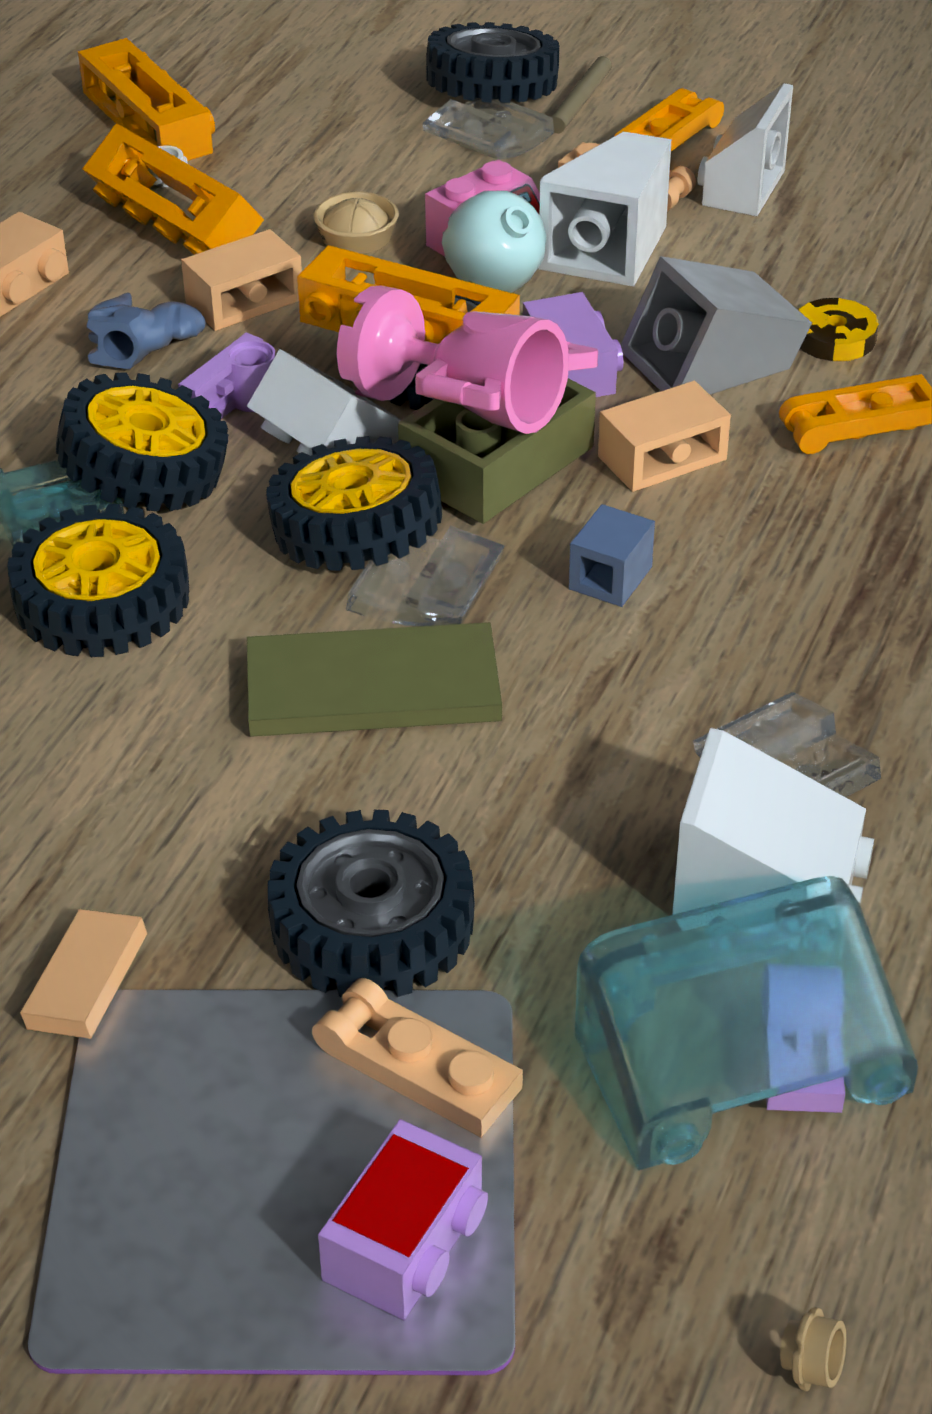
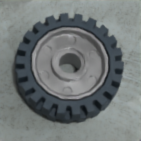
M472 22L467 23V26L454 24L451 25V28L445 26L439 28V31L434 30L428 36L426 80L431 87H436L437 91L441 93L447 92V95L452 97L463 95L464 100L473 101L476 98H481V102L491 103L492 99L499 100L500 103H510L511 99L517 102H525L528 98L533 100L540 99L542 95L548 96L556 89L560 45L557 40H553V36L549 34L543 35V32L537 29L529 31V27L525 26L513 28L512 24L503 23L501 26H495L494 22H485L484 25Z
M374 809L373 818L369 821H363L361 810L346 812V824L339 825L334 816L319 821V834L310 827H306L297 833V845L287 842L280 850V861L274 860L270 868L268 914L273 943L277 947L278 956L284 965L290 963L292 974L301 981L311 975L313 988L327 993L331 986L337 983L339 997H342L346 990L359 978L372 980L383 991L384 987L393 986L397 997L412 993L414 978L426 988L438 981V968L449 973L457 965L458 954H465L469 946L470 935L473 933L475 900L469 859L464 850L458 851V842L449 833L440 837L438 825L427 820L417 829L415 815L402 812L396 822H390L389 810Z

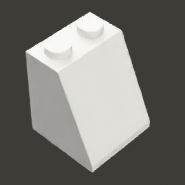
M623 131L544 175L540 180L539 216L543 221L546 232L544 259L538 269L634 287L666 228L672 139Z
M710 728L680 821L672 918L836 953L842 926L855 928L863 887L852 885L853 877L867 879L874 839L862 836L866 808L724 730Z

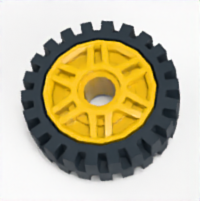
M127 372L115 373L112 381L106 374L95 376L94 382L85 379L79 382L78 388L73 387L68 392L67 399L65 398L58 425L56 454H58V462L61 468H67L66 475L73 482L82 480L81 488L90 494L100 489V499L113 503L119 497L124 499L123 507L127 508L131 506L136 507L137 502L145 503L147 511H159L161 503H164L170 511L181 509L183 502L189 507L198 504L201 497L206 499L212 494L213 488H216L226 455L229 437L227 434L228 426L226 421H221L222 414L217 408H209L210 401L202 395L191 398L193 390L183 385L176 390L172 389L171 380L160 377L158 383L150 382V375L137 373L136 380H131Z
M369 436L357 437L355 444H347L345 438L335 440L334 447L330 449L324 444L312 447L313 455L310 456L301 452L293 457V464H282L278 468L279 475L273 474L271 476L269 487L266 489L270 520L280 551L284 555L289 553L290 560L298 564L305 560L307 567L318 569L324 562H326L327 569L330 571H340L344 563H350L351 570L365 569V561L373 560L376 566L388 563L389 554H393L400 559L410 554L409 546L419 549L427 543L426 536H433L438 530L437 524L441 523L442 520L440 487L433 459L430 455H425V450L421 447L415 446L411 448V444L408 441L400 439L395 444H392L391 437L380 436L375 443L370 442Z
M94 504L83 506L84 514L76 516L71 508L60 512V522H56L49 516L39 522L40 531L29 528L22 535L23 543H15L12 548V557L8 558L7 566L10 593L18 623L22 630H27L28 637L35 642L42 639L44 647L52 651H56L64 645L66 655L79 656L84 647L89 649L90 657H104V647L113 646L115 655L129 652L128 642L134 641L139 648H142L152 643L151 632L159 637L167 634L170 631V622L177 624L183 617V608L188 606L189 574L181 536H177L176 529L170 523L163 525L162 517L153 512L144 517L143 509L131 506L125 514H122L120 504H108L105 512H98L97 506Z

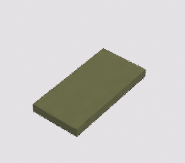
M491 622L247 637L248 722L250 737L502 721V699Z

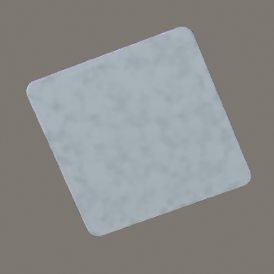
M117 990L92 1038L79 1037L28 1338V1350L33 1363L41 1370L55 1374L490 1375L501 1371L510 1363L515 1352L513 1100L483 1137L480 1138L329 1055L314 1040L312 1027L329 1010L338 1011L341 1008L343 1001L342 997H339L338 990H328L327 993L320 990ZM384 990L388 999L513 1064L512 1008L507 999L502 995L485 990H412L410 994L397 997L395 990ZM365 1024L359 1030V1032L370 1038L378 1032ZM399 1119L481 1155L482 1191L488 1194L485 1213L475 1232L469 1237L461 1234L450 1250L448 1268L440 1286L430 1297L421 1295L405 1321L322 1281L318 1234Z

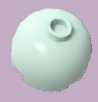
M483 191L461 203L449 217L448 228L443 232L442 246L446 261L458 279L468 282L472 281L475 284L510 293L527 283L544 259L546 232L541 217L535 208L523 197L509 191Z

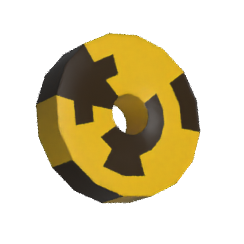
M822 298L810 301L799 308V311L812 322L800 347L803 352L815 358L828 361H851L864 357L873 350L877 341L879 323L876 314L867 306L842 298Z

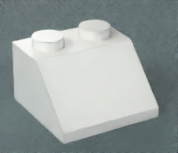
M784 83L735 117L724 135L719 134L717 136L713 152L709 157L704 156L699 166L697 182L698 185L703 186V206L758 216L785 171L793 85Z
M281 349L277 352L247 405L248 408L265 418L261 425L263 430L288 444L292 438H295L301 442L296 451L310 456L313 455L312 447L324 444L330 449L334 447L335 440L345 438L347 444H355L357 437L369 436L371 443H375L380 436L391 437L392 444L398 441V422L401 419L368 398L356 395L354 389Z

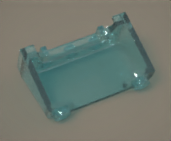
M835 876L817 877L616 929L597 937L580 954L577 965L575 1037L638 1171L663 1163L669 1165L680 1164L694 1157L701 1150L703 1142L708 1137L713 1113L844 1077V1084L850 1096L861 1103L886 1105L900 1099L905 1094L912 1093L914 1090L918 1071L916 1056L862 908L850 887L842 878Z

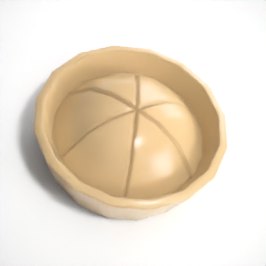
M360 191L331 196L321 202L313 213L315 224L327 246L330 245L360 254L380 250L387 245L399 217L397 206L388 198L375 193Z

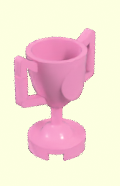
M382 285L370 286L354 298V302L363 306L354 321L353 327L340 326L336 353L340 376L342 379L354 382L358 388L355 391L356 395L380 401L391 400L403 393L412 382L420 363L428 366L416 374V394L462 405L491 423L524 434L539 431L547 425L556 413L563 398L568 371L590 369L598 366V349L566 341L565 335L558 324L549 319L532 316L478 311L467 312L463 317V325L443 338L440 344L425 341L424 316L417 300L412 294L402 289Z

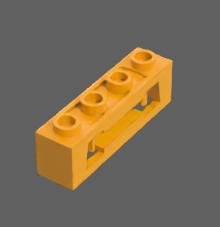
M124 38L78 51L83 93L115 123L156 146L168 145L181 149L187 161L213 153L211 134L215 132V122L211 111L190 95L186 88L181 87L169 76L166 70L161 69L130 40ZM116 96V104L109 97ZM154 129L156 130L157 141L155 140Z
M117 123L82 168L96 182L92 190L113 207H116L119 202L124 203L122 208L135 220L143 225L152 220L154 222L152 226L155 230L175 244L182 238L185 240L183 245L194 255L254 235L264 221L260 214L239 193ZM148 168L166 185L193 200L187 209L195 217L193 221L176 204L150 190L157 178L148 171Z
M330 245L297 276L300 322L339 332L341 325L353 327L354 321L363 306L354 302V298L370 286L380 285L402 289L413 295L419 303L424 316L425 341L440 344L443 338L463 325V317L468 312L466 300L459 299L454 305L456 295L481 302L470 312L520 315V295ZM345 267L374 273L375 285L366 283L367 275L361 272L351 282L347 281Z

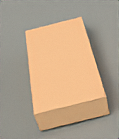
M79 909L20 1012L26 1029L91 1039L147 936L142 917Z

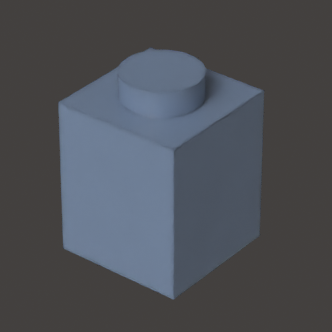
M601 504L570 543L569 590L623 607L652 568L655 521Z

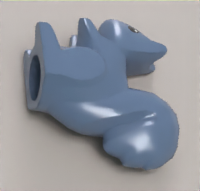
M124 293L95 305L89 311L87 328L93 332H90L88 336L89 340L96 343L98 347L89 352L88 360L96 365L131 369L152 351L168 346L173 339L183 340L196 337L205 328V318L197 308L182 302H164L151 310L132 306L131 293Z

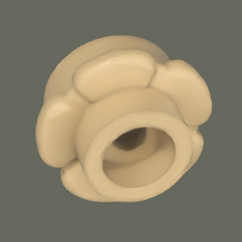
M813 1307L802 1316L800 1321L792 1319L788 1322L782 1337L780 1360L783 1369L792 1371L793 1380L798 1384L799 1389L809 1391L811 1384L833 1388L837 1384L846 1354L847 1337L843 1321L825 1318L822 1309Z

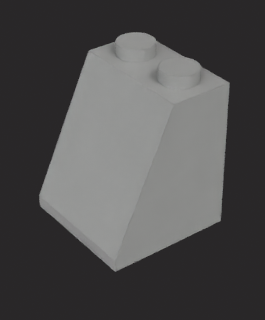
M660 256L621 342L623 354L660 391L695 380L711 395L790 369L812 322L753 271Z

